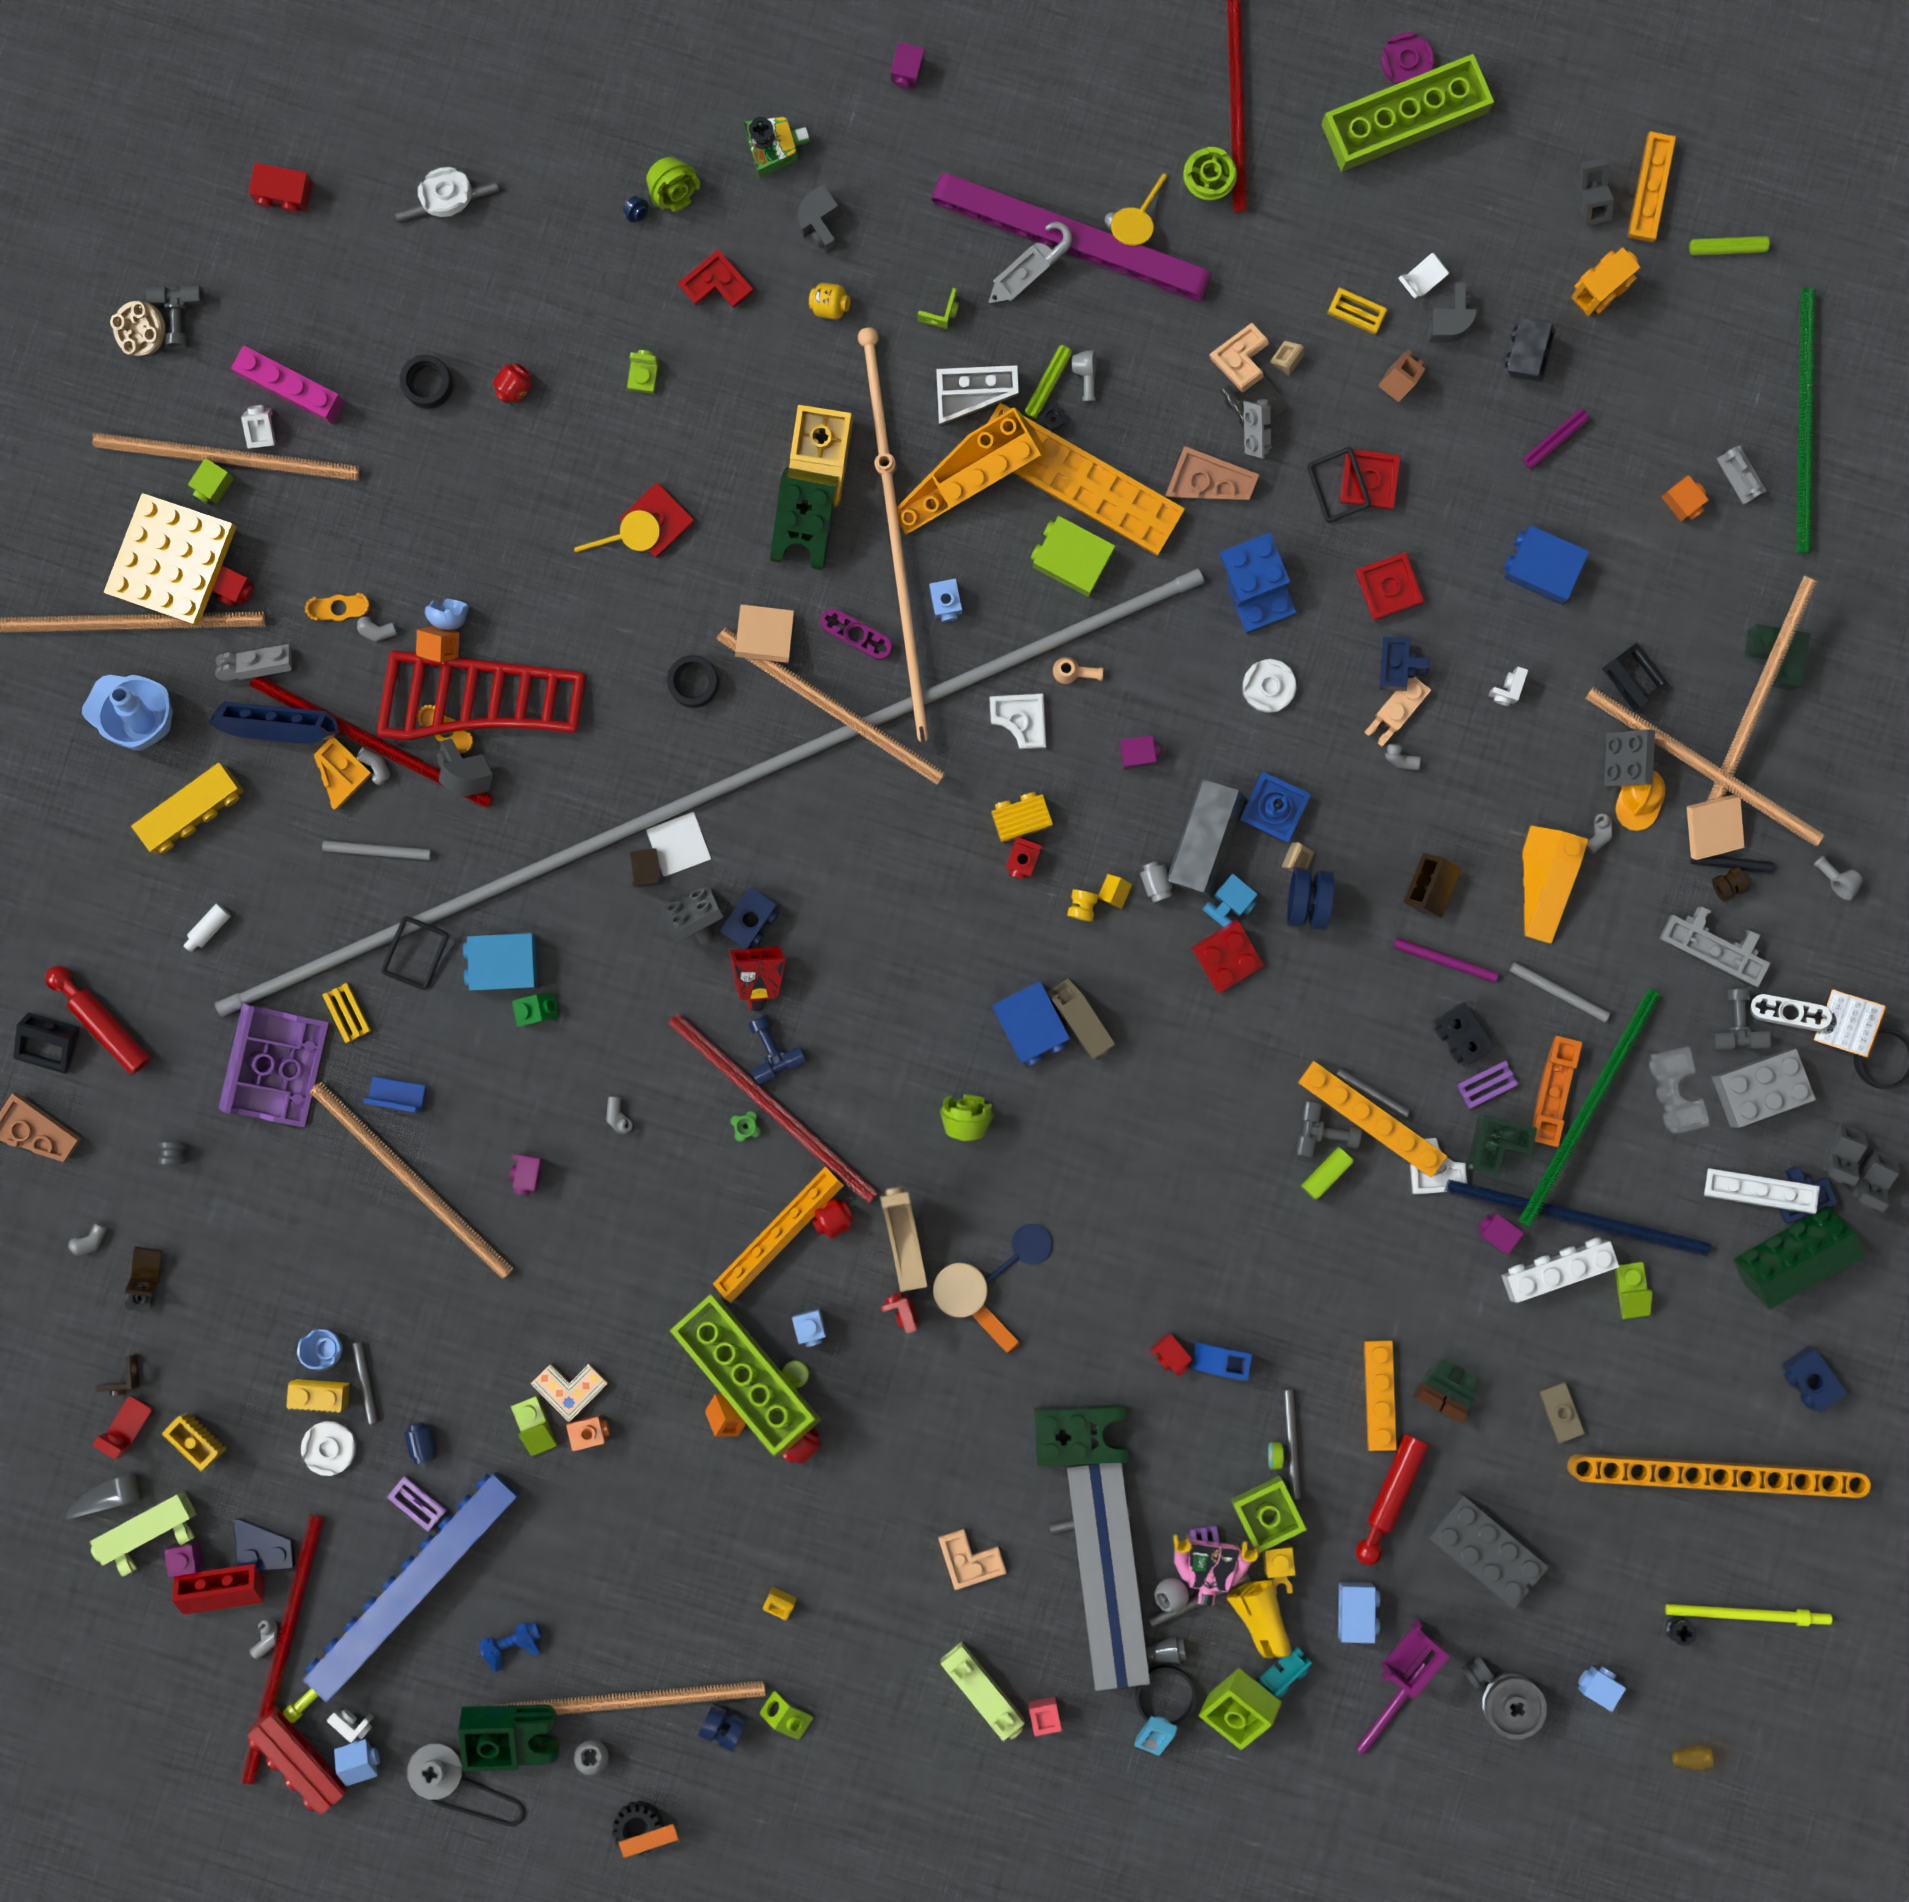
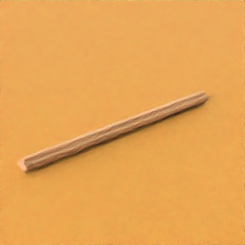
M95 432L93 433V445L97 448L100 447V449L106 448L108 450L110 448V450L133 451V453H146L149 455L156 454V456L162 455L163 457L166 455V457H179V459L185 458L186 460L189 458V460H202V462L206 458L213 463L219 464L222 462V464H235V466L241 465L242 467L245 465V467H258V469L268 468V470L275 471L278 469V471L284 472L291 471V473L297 472L298 474L301 472V474L321 475V477L324 475V477L331 478L334 476L337 479L347 478V480L355 481L357 479L359 481V466L356 468L355 465L354 468L352 465L350 468L349 464L347 467L345 464L344 467L342 464L340 466L339 463L336 466V463L333 465L332 462L331 465L329 462L326 465V461H324V464L322 461L321 464L319 461L316 463V460L313 463L309 459L308 462L306 459L303 462L302 458L301 461L299 458L298 461L296 458L293 460V457H291V460L288 457L287 460L286 456L285 459L283 456L280 459V456L277 458L275 455L274 458L273 455L270 457L269 454L268 457L266 454L265 457L263 454L260 456V453L257 456L253 452L252 454L248 452L247 455L246 451L245 454L243 451L242 454L240 451L237 453L236 450L235 453L233 450L231 453L230 449H225L224 452L223 448L222 451L220 448H215L214 450L213 447L211 450L207 446H202L201 449L197 445H192L191 447L189 444L188 447L187 444L184 445L182 443L181 446L179 443L178 446L174 442H169L168 445L167 441L166 444L164 441H159L158 443L157 440L155 443L151 439H146L145 442L141 438H136L135 440L134 437L132 439L131 437L123 436L122 439L118 435H113L112 437L111 434L109 436L104 433L103 435L101 433L100 435L98 433L95 435Z
M1804 576V579H1802L1796 593L1797 595H1795L1789 609L1790 611H1788L1785 618V624L1782 625V630H1780L1777 637L1778 640L1775 641V646H1773L1770 653V659L1767 660V665L1763 669L1762 678L1759 679V684L1756 685L1755 694L1752 695V700H1750L1749 706H1747L1744 713V719L1741 720V725L1737 729L1736 734L1738 735H1735L1736 738L1733 739V744H1731L1730 750L1727 753L1728 757H1725L1727 760H1724L1725 763L1722 764L1724 766L1721 768L1724 772L1726 771L1727 774L1729 773L1734 776L1733 773L1736 772L1734 770L1738 767L1736 763H1739L1738 760H1741L1739 757H1742L1741 754L1744 753L1742 751H1745V745L1748 744L1746 742L1749 741L1747 738H1750L1749 735H1752L1750 732H1753L1752 729L1755 728L1753 727L1756 725L1754 722L1757 723L1755 719H1758L1757 716H1760L1758 713H1761L1760 710L1763 709L1761 707H1764L1765 701L1763 700H1767L1765 697H1768V695L1766 694H1769L1768 691H1771L1769 689L1772 688L1770 684H1774L1772 682L1775 681L1773 678H1776L1774 675H1778L1776 672H1779L1778 669L1781 668L1779 667V665H1782L1780 662H1783L1781 659H1784L1783 656H1786L1784 653H1787L1786 650L1789 649L1787 648V646H1790L1788 643H1791L1789 640H1793L1791 637H1794L1793 634L1796 633L1794 630L1797 631L1795 627L1798 626L1796 624H1800L1798 621H1801L1799 618H1802L1801 614H1804L1802 612L1805 611L1803 608H1807L1805 605H1808L1806 602H1809L1808 598H1811L1809 597V595H1812L1810 592H1813L1811 589H1815L1813 586H1816L1815 582H1818L1807 576ZM1715 782L1716 785H1713V791L1710 792L1711 794H1709L1710 797H1708L1707 801L1725 797L1724 795H1726L1725 792L1727 790L1723 788V785L1720 786V784Z
M260 611L259 614L252 612V615L250 612L249 615H247V612H245V615L243 612L242 615L240 612L239 615L236 612L235 615L233 612L232 615L230 612H228L229 615L226 612L225 615L223 612L222 615L220 612L217 615L215 612V615L208 613V616L205 613V616L203 614L199 626L167 615L164 616L163 614L162 617L160 614H158V617L156 614L155 617L153 614L152 617L150 614H148V617L146 614L145 617L143 614H138V617L136 614L135 617L133 614H128V617L125 614V617L118 615V618L116 615L115 618L113 615H108V618L106 615L105 618L103 615H98V618L96 615L95 618L93 615H88V618L86 615L85 618L81 615L78 618L76 616L75 618L68 616V619L66 616L65 619L63 616H58V619L56 616H48V619L46 616H41V618L38 616V619L36 617H28V620L26 617H18V620L16 617H8V620L6 617H1L0 633H8L9 631L29 632V630L30 632H38L39 630L40 632H48L49 630L51 632L52 630L79 631V629L80 631H88L89 629L90 631H95L96 629L97 631L99 629L119 630V628L120 630H128L129 628L130 630H135L136 628L141 630L142 628L169 629V627L170 629H175L176 627L177 629L179 627L180 629H185L186 627L209 628V626L210 628H215L216 626L217 628L219 626L220 628H225L226 626L227 628L229 626L230 628L232 626L255 627L256 625L257 627L259 625L260 627H265L266 622L263 611L262 614Z
M724 628L718 634L717 639L735 652L737 635L734 637V633H731L732 631L728 633L729 630L726 631V628ZM745 658L754 665L759 666V668H762L767 674L770 673V676L773 675L781 683L784 682V685L786 684V686H789L798 694L800 693L811 703L814 702V704H817L816 706H819L828 714L830 713V715H833L842 723L844 722V724L850 726L849 728H852L858 734L861 733V735H864L863 737H866L872 743L875 742L874 744H877L886 752L889 751V754L891 753V755L897 757L896 759H899L902 763L908 764V766H911L910 768H913L919 774L921 773L922 776L925 775L924 777H927L936 785L945 777L944 771L941 773V769L938 771V767L935 769L936 766L932 767L933 764L930 766V762L927 764V760L924 762L925 758L921 760L922 757L918 758L919 755L916 756V753L913 755V751L910 753L911 749L907 751L908 747L904 749L905 745L902 747V743L901 745H899V742L896 743L897 740L893 742L894 738L890 740L891 736L888 738V734L885 736L886 733L882 734L883 731L880 733V729L877 731V727L874 729V725L871 727L872 724L868 725L869 722L866 724V720L864 722L863 718L860 720L861 716L857 718L858 714L855 716V712L852 715V711L849 713L850 709L846 711L847 707L843 709L844 705L841 707V703L838 705L839 702L835 703L836 700L833 702V698L830 700V696L827 698V694L824 696L825 693L821 694L822 691L819 693V689L816 691L817 687L813 689L814 685L810 687L811 683L808 686V682L805 684L806 680L802 682L803 678L799 680L800 676L797 678V674L794 676V673L791 674L792 671L789 673V669L786 671V667L784 668L783 665L780 667L781 664L778 665V662L775 664V661Z
M1595 687L1586 696V700L1588 699L1589 702L1591 701L1600 709L1602 708L1603 711L1605 710L1606 713L1608 712V714H1611L1617 720L1619 719L1620 722L1622 721L1628 727L1631 726V729L1654 730L1656 745H1659V747L1666 751L1668 750L1669 753L1671 752L1677 758L1680 757V760L1686 764L1688 763L1689 766L1691 765L1697 771L1700 770V773L1703 772V775L1709 776L1708 778H1711L1712 781L1714 780L1720 786L1723 785V788L1726 787V790L1729 789L1732 793L1735 792L1734 795L1738 794L1737 797L1744 801L1746 800L1747 803L1749 802L1750 805L1752 804L1758 810L1761 809V812L1764 811V814L1767 813V816L1770 815V818L1773 817V820L1776 818V822L1779 820V824L1781 823L1784 827L1788 826L1787 829L1790 828V831L1793 830V833L1796 832L1799 836L1802 835V838L1805 837V840L1808 839V842L1811 841V844L1814 843V846H1818L1824 837L1823 833L1820 834L1818 830L1811 828L1812 826H1809V824H1806L1796 816L1794 817L1787 810L1785 811L1782 807L1779 808V805L1776 806V803L1773 804V801L1770 799H1764L1765 796H1762L1756 790L1753 791L1752 788L1750 789L1749 786L1747 787L1741 781L1738 782V779L1735 780V777L1729 773L1727 774L1723 769L1721 770L1718 766L1715 767V764L1712 765V762L1709 763V760L1706 761V758L1703 760L1704 757L1700 758L1701 755H1698L1695 751L1692 752V749L1689 750L1688 747H1683V744L1680 745L1681 742L1677 743V740L1674 738L1671 740V736L1669 737L1666 733L1663 734V731L1660 732V729L1657 730V727L1654 728V725L1651 727V723L1648 725L1649 722L1643 721V718L1640 719V716L1637 717V714L1634 716V712L1631 714V710L1628 712L1629 709L1625 710L1626 707L1623 708V705L1620 706V703L1617 704V701L1614 703V700L1611 701L1612 698L1608 699L1609 696L1605 697L1606 694L1603 695V692H1597V689L1594 690Z
M323 1082L313 1086L310 1094L315 1096V1099L327 1108L342 1125L344 1124V1127L353 1136H356L371 1153L373 1152V1155L382 1164H385V1167L392 1171L411 1192H414V1195L421 1199V1202L426 1204L441 1221L443 1220V1223L448 1225L447 1227L452 1232H455V1235L462 1239L470 1249L472 1248V1251L482 1261L484 1260L486 1265H489L501 1279L510 1274L513 1267L509 1269L511 1265L507 1266L508 1262L505 1263L506 1260L502 1261L503 1257L499 1259L501 1255L497 1257L499 1253L495 1254L496 1250L493 1251L494 1248L489 1250L491 1246L487 1248L489 1244L485 1245L486 1241L483 1242L484 1239L480 1240L481 1236L477 1238L479 1234L476 1235L477 1232H474V1229L470 1231L472 1227L468 1229L470 1225L466 1226L467 1222L464 1223L465 1220L461 1221L462 1217L458 1219L460 1215L456 1217L458 1213L454 1214L455 1211L451 1212L452 1208L448 1210L450 1206L446 1208L448 1204L444 1205L445 1201L442 1202L443 1199L439 1201L441 1197L436 1198L438 1194L434 1196L436 1192L432 1193L433 1189L429 1191L431 1187L427 1189L429 1185L425 1186L426 1182L422 1184L424 1180L419 1182L421 1178L417 1180L419 1176L415 1177L416 1173L413 1174L414 1171L410 1173L411 1168L407 1170L409 1166L405 1168L407 1164L403 1165L404 1161L400 1163L402 1159L398 1161L400 1157L395 1158L397 1154L393 1156L395 1152L391 1154L392 1150L388 1151L390 1147L386 1149L387 1145L384 1146L385 1143L381 1145L382 1140L378 1142L380 1138L376 1140L378 1136L374 1137L375 1133L371 1135L373 1131L369 1133L371 1129L366 1130L368 1126L364 1128L366 1124L362 1126L363 1122L359 1123L361 1119L357 1121L359 1117L355 1118L356 1114L352 1117L353 1113L349 1114L351 1110L347 1112L349 1108L345 1109L346 1105L342 1107L344 1103L340 1105L342 1101L337 1102L339 1098L335 1100L337 1096L333 1098L334 1094L330 1095L332 1091L328 1093L330 1089L326 1091L327 1087L323 1088L325 1084L320 1086Z
M754 1681V1685L752 1682L751 1685H749V1682L747 1685L744 1682V1685L741 1683L739 1686V1683H737L736 1686L734 1683V1686H732L731 1683L730 1687L729 1684H727V1687L725 1684L722 1687L721 1684L720 1688L718 1685L717 1688L715 1685L713 1688L710 1685V1688L707 1686V1689H705V1686L703 1689L701 1686L698 1689L697 1686L696 1690L695 1687H693V1690L691 1687L688 1690L687 1687L686 1691L685 1688H683V1691L681 1688L679 1691L676 1688V1691L673 1689V1692H671V1689L669 1692L667 1689L664 1692L663 1689L662 1693L661 1690H659V1693L657 1690L654 1693L653 1690L652 1694L651 1691H649V1694L647 1691L644 1694L643 1691L642 1694L639 1692V1695H637V1692L635 1695L634 1692L630 1695L629 1692L628 1696L627 1693L625 1696L623 1693L620 1696L619 1693L618 1697L617 1694H615V1697L613 1694L610 1697L609 1694L608 1697L605 1695V1698H603V1695L601 1698L600 1695H598V1698L595 1695V1699H593V1696L591 1699L590 1696L586 1699L585 1696L584 1700L583 1697H581V1700L579 1697L578 1700H576V1697L573 1700L572 1697L571 1701L569 1698L567 1701L566 1698L564 1701L561 1698V1702H559V1699L557 1702L556 1699L552 1702L551 1699L550 1703L549 1700H547V1703L545 1700L544 1703H542V1700L539 1703L538 1700L537 1704L535 1701L534 1704H532V1701L530 1704L527 1701V1705H550L555 1709L556 1714L559 1715L560 1713L562 1715L563 1713L573 1714V1712L583 1713V1711L586 1713L587 1711L597 1712V1710L607 1711V1709L617 1710V1708L620 1710V1708L631 1709V1707L641 1708V1706L651 1707V1705L654 1707V1705H675V1703L685 1704V1702L688 1704V1702H709V1700L719 1701V1699L721 1701L722 1699L732 1700L733 1698L739 1699L740 1697L741 1699L743 1697L753 1698V1696L756 1698V1696H765L766 1691L765 1681L764 1684L762 1681L761 1684L759 1681L757 1684Z

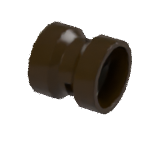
M1738 866L1729 870L1725 876L1719 875L1712 878L1713 888L1723 902L1732 899L1736 893L1742 894L1750 890L1749 882L1744 872Z

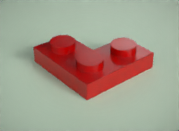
M719 249L678 282V286L695 306L713 291L717 290L734 309L753 293L752 287Z

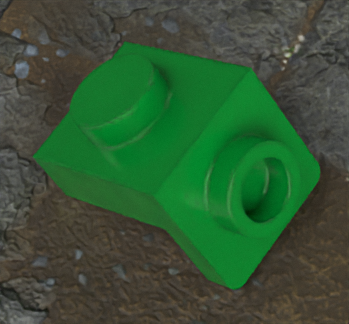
M554 993L536 994L512 1000L517 1027L558 1019Z

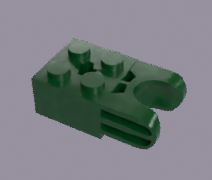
M785 468L780 481L770 554L771 562H782L787 547L798 543L808 548L811 555V568L822 571L827 557L839 477ZM803 499L809 501V502H808V505H805V504L802 502Z
M1125 1405L1035 1407L1037 1466L1128 1462L1131 1460L1130 1451L1122 1446L1107 1444L1103 1440L1102 1435L1106 1425L1127 1418L1129 1407ZM1062 1429L1066 1431V1434L1070 1435L1064 1442H1060L1059 1438H1055L1056 1434H1060L1059 1430Z
M546 1704L462 1707L458 1735L463 1772L518 1770V1766L554 1763L560 1754L558 1742L552 1736L539 1734L547 1733L554 1727L556 1723L555 1709Z

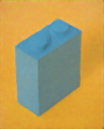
M535 934L467 936V943H463L464 959H468V970H464L465 986H469V991L538 988Z

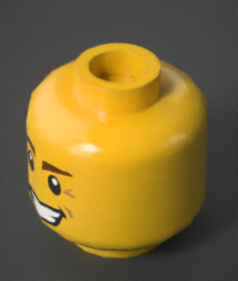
M822 282L811 290L809 307L817 317L838 320L843 316L844 312L849 310L850 296L846 295V290L843 286Z

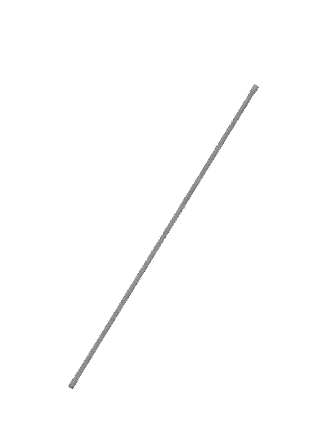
M1197 568L1167 584L922 691L924 705L1170 596L1204 583L1203 576ZM912 696L864 717L863 722L866 720V724L869 722L868 725L872 724L871 727L873 725L876 727L913 711ZM843 726L412 918L427 924L436 922L858 735V732L849 728L850 726ZM407 921L400 937L422 927ZM400 923L242 993H236L215 1003L217 1012L221 1017L240 1010L243 1003L250 1004L393 941Z

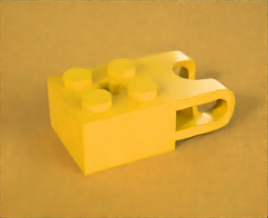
M798 405L789 468L839 477L834 506L838 507L842 496L854 416L848 412ZM825 430V434L829 436L828 440L824 441V444H820V441L815 438L816 434L821 435V431Z

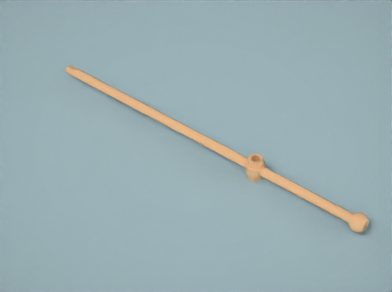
M864 328L858 334V342L865 350L879 455L876 457L874 465L877 472L882 475L917 738L922 742L920 729L923 728L926 742L928 740L927 724L892 476L897 464L894 457L889 454L875 345L878 342L879 336L874 328ZM884 463H889L885 467L882 466Z

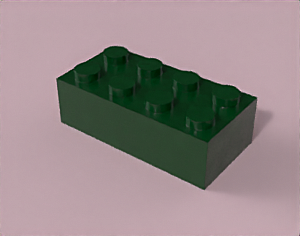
M1826 1206L1816 1211V1214H1812L1791 1225L1782 1232L1733 1258L1743 1284L1770 1310L1865 1256L1856 1232Z

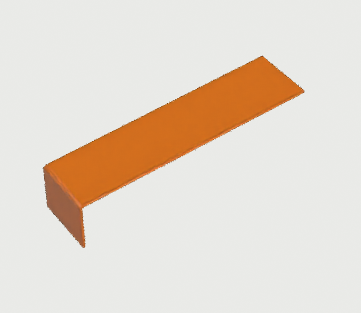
M984 1304L972 1315L1008 1354L1021 1344Z
M674 1824L620 1841L619 1845L623 1858L676 1840L679 1842V1838Z

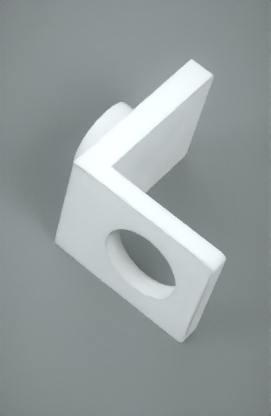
M1431 253L1410 273L1401 275L1399 280L1416 299L1427 294L1449 275V271L1435 253Z

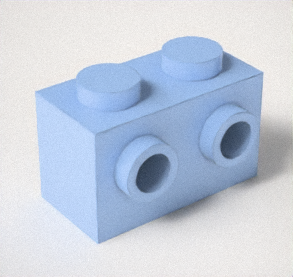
M1339 1582L1338 1638L1341 1642L1375 1643V1635H1379L1380 1631L1379 1618H1375V1607L1380 1606V1593L1375 1591V1586L1372 1583Z

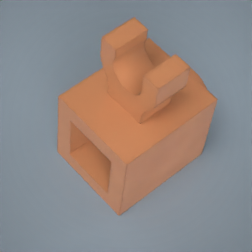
M1409 349L1387 370L1378 385L1397 402L1416 385L1425 370L1422 366L1424 361L1419 359L1416 362L1410 357L1412 352Z

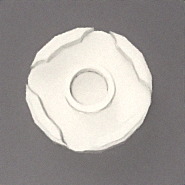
M451 167L438 168L425 176L426 180L423 184L420 183L418 187V197L423 208L431 215L438 217L452 216L459 213L468 205L472 197V187L467 176L463 172H458L455 168Z
M1266 659L1253 664L1245 674L1242 683L1243 695L1248 704L1257 711L1264 713L1278 712L1287 707L1294 698L1297 688L1292 670L1283 662L1274 659Z
M323 1421L315 1424L306 1432L301 1442V1455L311 1471L319 1475L332 1476L344 1471L351 1465L356 1455L357 1443L354 1434L346 1425L338 1421Z

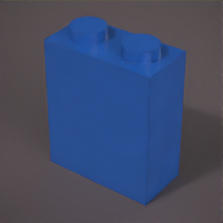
M1532 525L1525 531L1520 530L1514 542V545L1517 546L1514 556L1509 555L1503 566V569L1506 570L1503 579L1563 604L1571 594L1589 551Z
M1041 981L992 1005L1020 1063L1026 1061L1029 1066L1043 1059L1041 1053L1050 1049L1053 1054L1067 1047L1065 1041L1070 1038Z

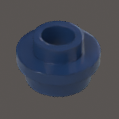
M631 197L623 207L626 219L631 223L644 219L648 212V202L644 198Z

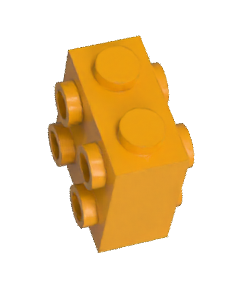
M1623 247L1616 253L1611 250L1600 260V263L1594 269L1590 268L1580 278V281L1574 285L1576 291L1571 298L1588 317L1595 311L1600 314L1611 304V301L1616 296H1621L1637 279L1635 273L1640 269L1636 256L1632 252L1626 251Z

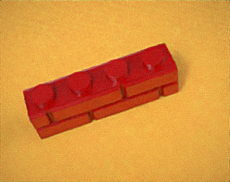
M276 1706L250 1727L247 1735L251 1747L256 1751L261 1750L267 1756L266 1761L270 1768L274 1771L279 1770L286 1777L284 1779L286 1785L292 1791L297 1790L304 1797L302 1799L303 1803L310 1811L316 1810L319 1815H322L345 1795L348 1786L342 1782L330 1765Z

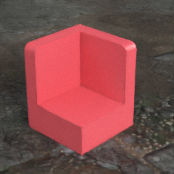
M1055 1696L1028 1702L1035 1736L1062 1731Z

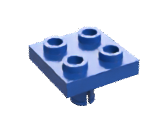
M1262 771L1239 821L1288 843L1311 794Z

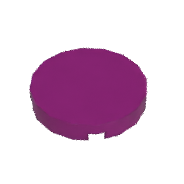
M1412 32L1400 33L1392 37L1384 46L1380 58L1381 69L1385 77L1395 85L1429 72L1433 67L1434 51L1430 43L1425 38L1422 39L1417 36L1418 34Z

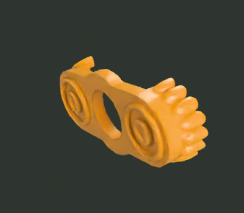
M360 593L354 596L337 594L323 599L313 597L309 599V602H306L305 612L308 617L315 621H344L347 618L365 616L370 610V602L364 594ZM338 600L346 604V611L342 615H335L332 612V605Z
M425 705L418 711L417 717L421 726L432 725L435 706ZM444 716V723L456 721L451 717ZM464 730L456 731L448 738H444L440 734L434 735L440 742L452 739L460 754L470 751L473 746V737Z

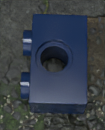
M749 887L720 932L745 949H750L751 946L756 948L764 936L761 931L765 925L771 926L779 914L776 911L778 905ZM749 913H756L759 918L757 925L751 928L747 927L744 923L745 916Z
M1806 1346L1781 1365L1786 1372L1783 1374L1784 1378L1793 1388L1796 1386L1802 1393L1799 1397L1809 1410L1813 1408L1816 1411L1823 1412L1847 1394V1391L1815 1348ZM1811 1374H1815L1817 1382L1813 1387L1809 1388L1807 1379Z

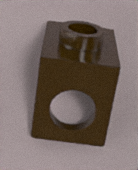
M652 848L630 852L634 877L632 886L640 888L662 884L657 849Z
M135 1246L131 1278L125 1288L126 1294L153 1296L159 1284L162 1250ZM143 1285V1286H147V1287H149V1288H147V1289H137V1288H135V1286Z
M132 1354L125 1357L127 1382L100 1384L95 1386V1392L109 1391L110 1396L127 1394L126 1390L139 1387L138 1355Z

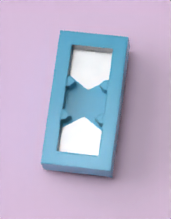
M1151 1716L1137 1735L1134 1746L1160 1756L1174 1738L1177 1726L1170 1724L1164 1718Z

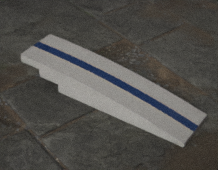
M1103 1463L1067 1467L1095 1691L1150 1684L1121 1463Z

